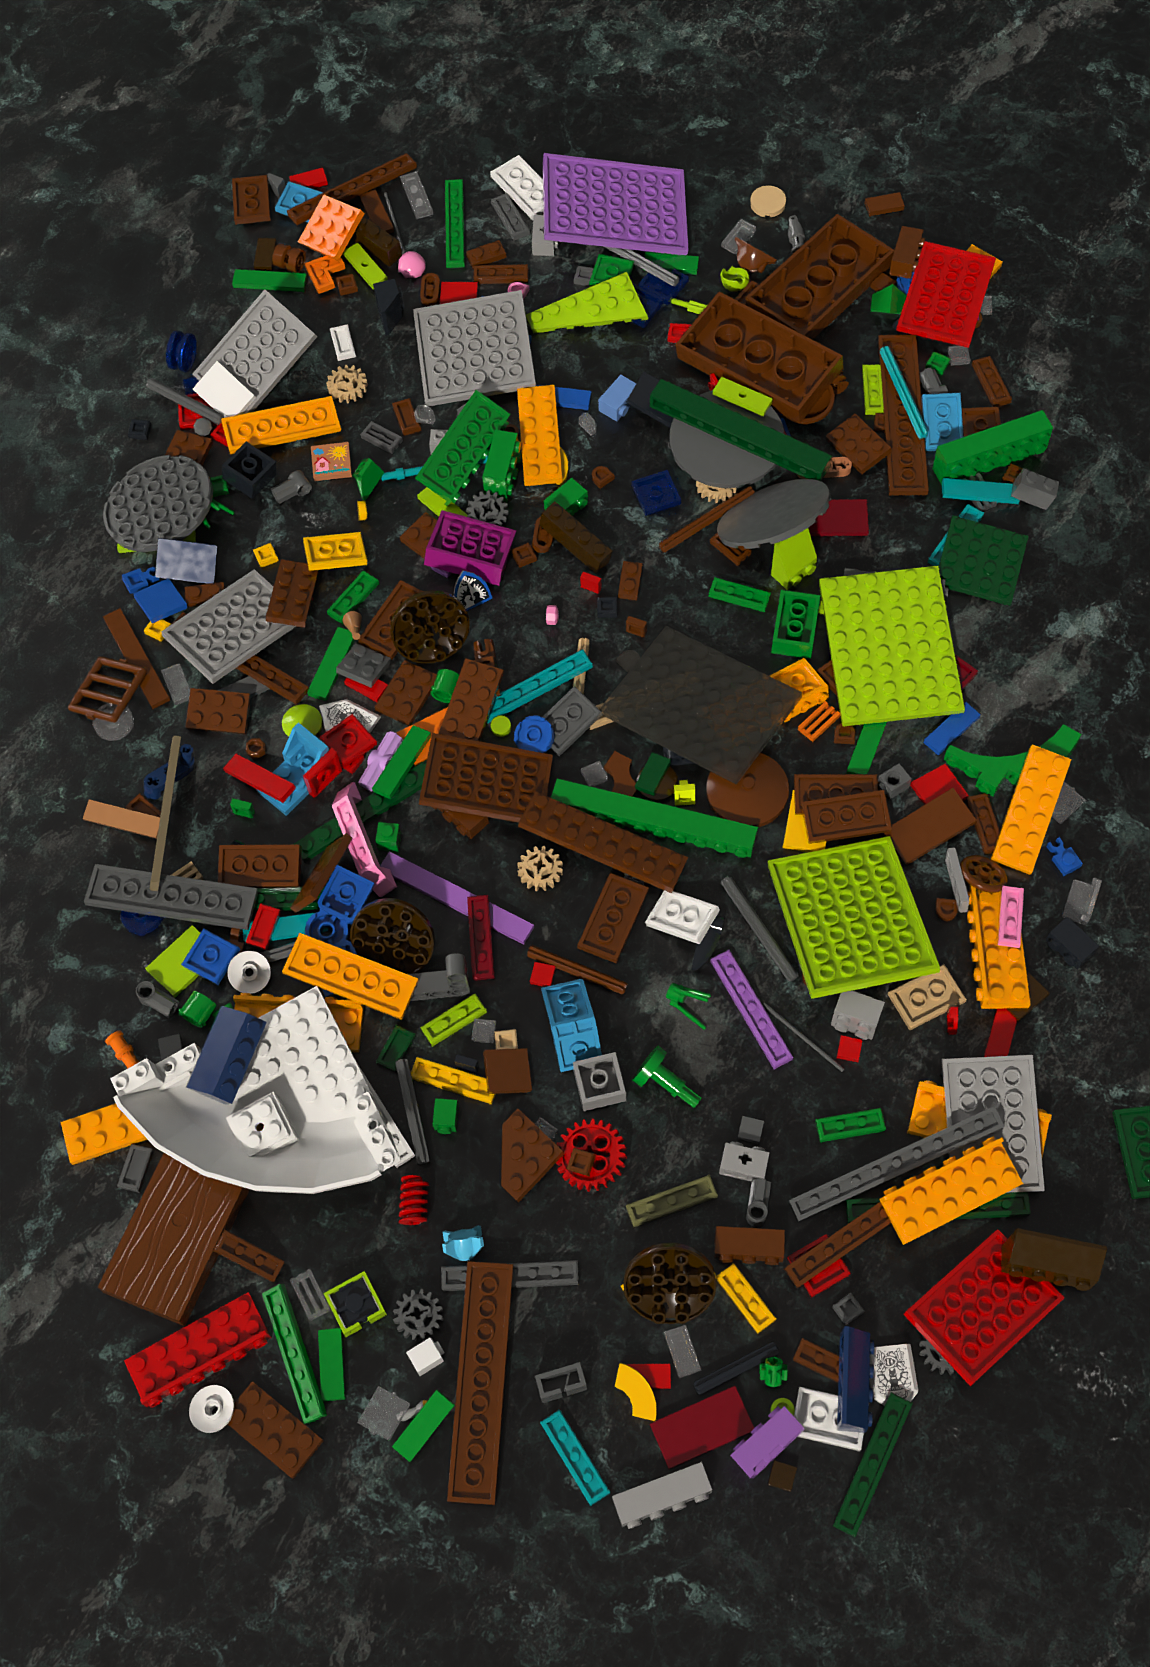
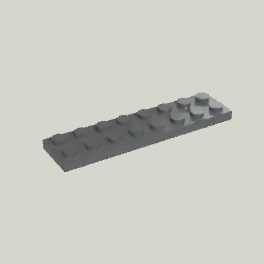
M95 864L84 899L85 905L249 930L259 891L257 888L165 874L160 875L158 891H151L149 888L152 872Z

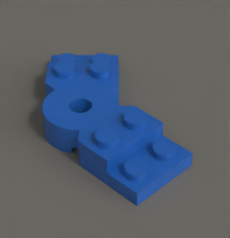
M337 865L317 902L320 911L312 914L306 923L305 935L357 955L352 942L348 941L349 926L352 925L357 913L366 905L375 883ZM326 927L333 928L332 934L329 936L322 935V931ZM323 989L325 997L337 995Z

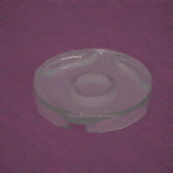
M107 703L98 710L112 714L117 705ZM128 707L124 709L116 723L98 718L93 720V727L97 735L108 741L124 738L134 725V718Z

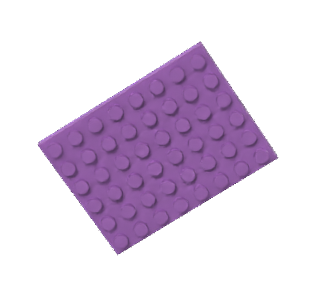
M544 153V240L675 255L688 254L683 169Z

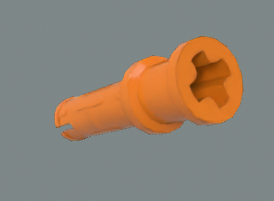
M116 1031L108 1036L105 1042L115 1051V1057L122 1061L128 1069L139 1063L133 1053L134 1048L132 1045H128L123 1038V1032Z

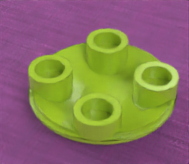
M300 704L293 706L284 714L282 719V728L288 737L292 728L297 723H300L314 736L322 730L321 714L311 705Z

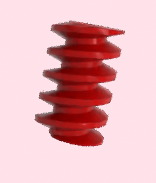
M416 1175L401 1177V1182L404 1184L400 1186L403 1193L400 1194L402 1202L399 1204V1207L402 1210L399 1212V1217L402 1219L398 1221L399 1224L418 1225L426 1222L427 1218L422 1217L421 1214L427 1213L428 1210L422 1208L421 1205L428 1204V1200L422 1199V1196L428 1195L429 1192L422 1190V1187L429 1186V1183Z

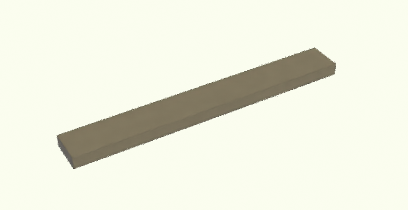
M181 736L172 737L149 888L151 891H158Z

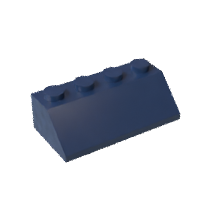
M220 1006L186 1088L225 1105L232 1104L267 1022L248 1013Z
M844 1326L840 1334L837 1431L866 1433L868 1427H872V1412H868L869 1402L872 1403L873 1388H869V1378L873 1379L874 1365L870 1364V1354H874V1340H870V1333Z

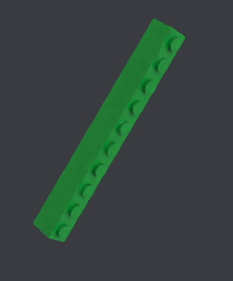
M561 779L556 780L551 798L619 828L627 827L639 833L648 832L659 838L668 837L680 843L689 842L697 847H709L721 853L730 852L742 858H751L757 837L758 827Z

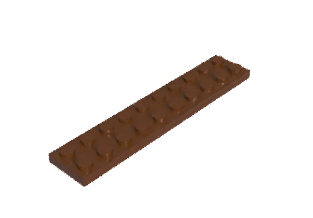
M879 335L878 348L881 368L885 442L892 449V452L886 456L889 496L928 495L924 438H918L880 354L882 347H890L923 419L916 335Z
M467 1262L447 1502L495 1505L513 1264Z

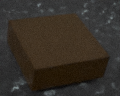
M774 1460L768 1485L791 1492L797 1467Z

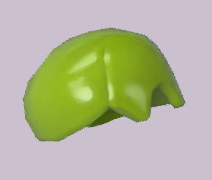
M731 266L730 270L726 271L723 268L721 271L722 284L730 292L740 291L749 283V274L743 268Z

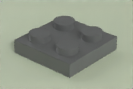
M355 643L336 667V673L372 688L390 665L391 658Z

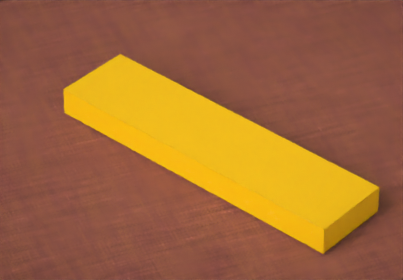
M416 1057L411 1070L412 1080L492 1104L496 1095L488 1094L486 1078Z

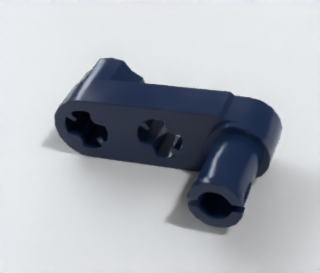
M184 744L180 747L174 783L186 777L194 769L193 747L191 748L189 744ZM168 763L144 778V795L146 798L156 800L161 797V792L165 789Z

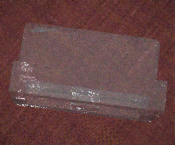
M1093 878L1091 884L1073 880L1062 917L1066 918L1068 916L1072 921L1087 925L1091 918L1102 880Z

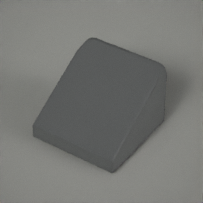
M268 173L270 188L280 199L285 189L284 178Z

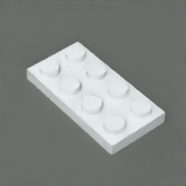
M519 155L490 172L492 179L532 220L534 215L544 214L543 179Z

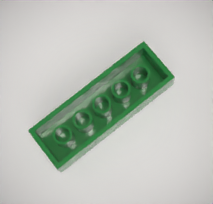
M1041 410L937 446L932 469L942 485L943 478L969 479L970 476L974 477L977 473H986L994 468L1007 466L1011 462L1024 460L1028 456L1041 454L1047 449L1053 426L1044 411Z

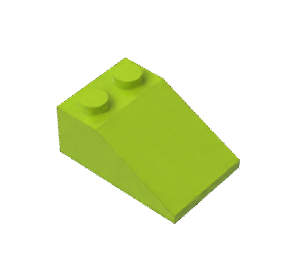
M808 528L774 544L771 576L786 590L792 586H797L803 577L811 575L816 569L817 555Z

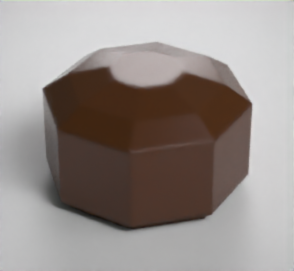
M251 738L246 743V753L252 759L261 758L266 753V745L260 738Z

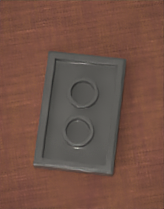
M575 686L543 716L553 727L554 741L551 749L558 756L562 755L603 715Z

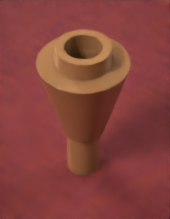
M350 611L343 616V624L352 633L353 639L358 640L360 638L359 631L362 616L356 611Z

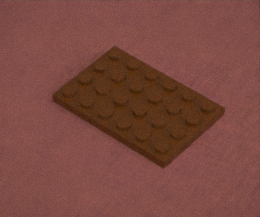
M432 733L419 805L519 822L535 791L547 796L553 755Z

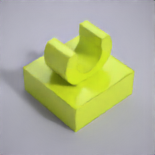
M679 780L680 785H674L675 806L695 804V784H688V780Z

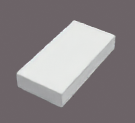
M348 324L330 328L338 361L356 357Z

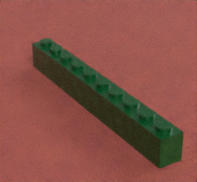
M661 379L650 394L651 408L807 479L822 481L830 468L832 456L827 452L813 448L807 443H802L789 435L776 431L774 428L767 427L756 420H751L738 412L731 411L723 405L716 404L705 397L691 393V391L680 388L672 382Z

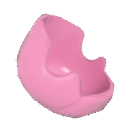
M408 251L402 254L398 261V272H401L405 278L420 277L425 271L426 262L417 252Z

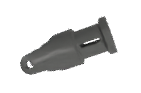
M795 215L789 217L788 238L792 244V254L805 243L804 230Z

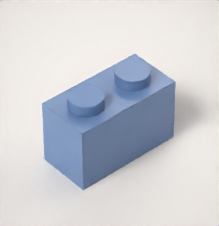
M620 375L598 399L599 411L615 421H618L621 416L624 417L631 406L626 401L636 383Z

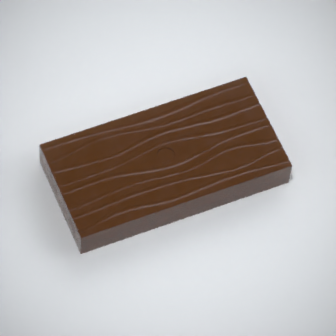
M836 214L747 295L745 305L813 340L869 288L871 283L882 272H886L891 267L895 250L839 214ZM769 291H772V292L776 293L777 295L781 296V297H782V301H781L780 299H778V298L772 296V295L769 294L768 292H769ZM786 300L794 303L799 307H793L786 302ZM809 312L812 313L811 317L804 324H802L801 321L809 314Z
M721 292L716 294L675 344L677 357L680 360L708 375L714 373L718 380L723 377L772 398L771 407L775 411L798 423L802 422L843 370V355Z
M163 1153L98 1288L105 1294L186 1326L219 1256L213 1250L223 1231L227 1230L230 1232L250 1189L203 1176Z

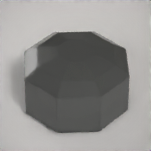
M206 418L197 419L193 425L195 433L200 436L210 435L213 430L211 421Z

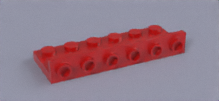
M248 1292L129 1357L124 1362L141 1397V1403L145 1407H155L163 1402L164 1397L170 1394L171 1396L179 1394L184 1390V1386L191 1382L196 1384L205 1378L204 1375L209 1372L222 1370L226 1367L227 1362L233 1359L234 1361L242 1359L247 1355V1351L265 1346L268 1343L267 1340L271 1339V1336Z

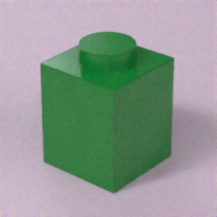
M378 822L376 834L378 851L399 853L402 836L399 824Z
M435 1099L433 1127L438 1133L450 1134L451 1131H457L459 1111L457 1100Z

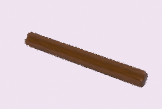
M533 945L530 946L527 952L529 958L544 964L553 965L559 970L617 993L624 994L626 991V982Z

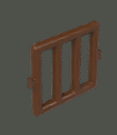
M102 656L98 657L68 705V710L86 715L91 720L98 718L116 723L146 675L147 669L130 664L127 660L121 658L118 661ZM105 665L137 674L132 682L98 674V672ZM93 681L127 690L123 697L120 698L89 690L88 688ZM84 696L115 704L117 707L110 714L80 706L79 703Z

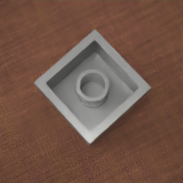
M854 991L842 992L833 1014L831 1026H834L840 1032L848 1031L854 1033L860 1039L872 1040L885 1002Z
M616 1052L573 1062V1071L583 1111L626 1101V1091Z

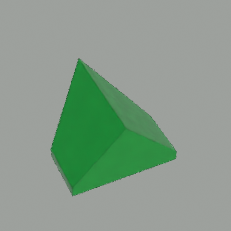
M892 284L872 294L871 311L901 314L907 296Z
M370 458L362 460L352 475L356 479L362 501H366L384 474V471Z

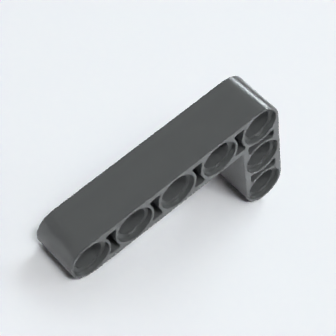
M463 954L447 955L445 958L446 970L408 974L419 980L410 1001L469 994V976L465 956Z

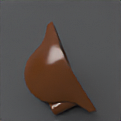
M735 237V242L738 246V264L740 268L747 270L748 273L757 271L762 273L768 264H775L777 262V259Z

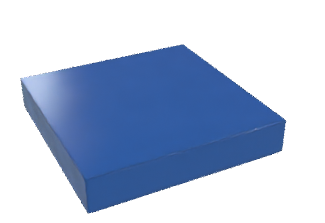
M165 579L133 593L135 600L151 623L187 609V603L170 579Z
M203 929L181 965L219 985L228 970L231 960L238 954L240 948Z

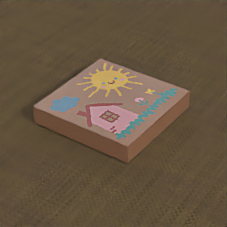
M349 442L311 446L314 481L352 477Z

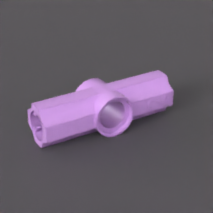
M391 731L386 733L378 749L373 750L368 757V766L358 782L360 786L368 791H373L372 787L402 743V737Z

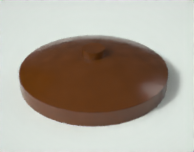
M740 751L725 756L715 764L708 776L706 793L711 809L719 818L762 827L774 821L783 812L789 796V783L782 767L771 757L754 751Z

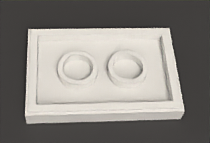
M218 361L193 388L215 411L223 414L224 418L241 415L256 398Z
M664 890L645 923L648 927L700 944L720 909L717 905L675 891L669 893Z
M799 1387L794 1417L805 1430L797 1437L861 1451L864 1433L837 1431L838 1395Z

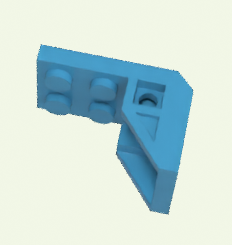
M297 723L292 728L282 752L285 761L272 772L293 783L296 789L284 803L256 789L257 792L287 816L309 794L303 775L329 751L328 746L300 723Z
M583 979L541 988L560 1071L573 1070V1062L601 1056L596 1021Z

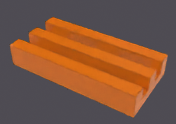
M826 701L798 726V731L812 742L840 717V712H836L835 708L830 707ZM824 710H826L811 726H809V727L805 730V728H806L811 722H813ZM831 714L832 717H830L815 733L811 735L810 732H812L826 717H828Z

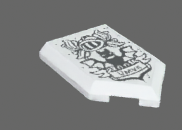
M348 699L319 706L326 732L353 714L370 733L381 718L378 714Z
M911 1344L874 1347V1354H870V1364L874 1365L873 1379L869 1378L870 1388H873V1398L885 1406L892 1392L911 1402L918 1393Z

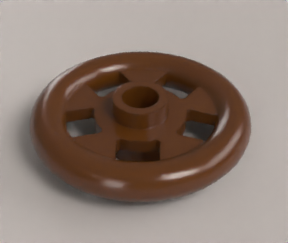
M970 855L961 861L960 867L963 878L974 888L988 893H997L1002 891L1003 886H1007L1008 878L1005 871L993 860L984 856ZM994 877L998 878V879H999V882L993 880V878H994Z

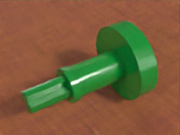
M659 1045L656 1046L637 1070L632 1081L642 1087L651 1078L670 1092L673 1097L679 1096L695 1108L702 1097L687 1087L684 1079H680L661 1064L667 1051Z

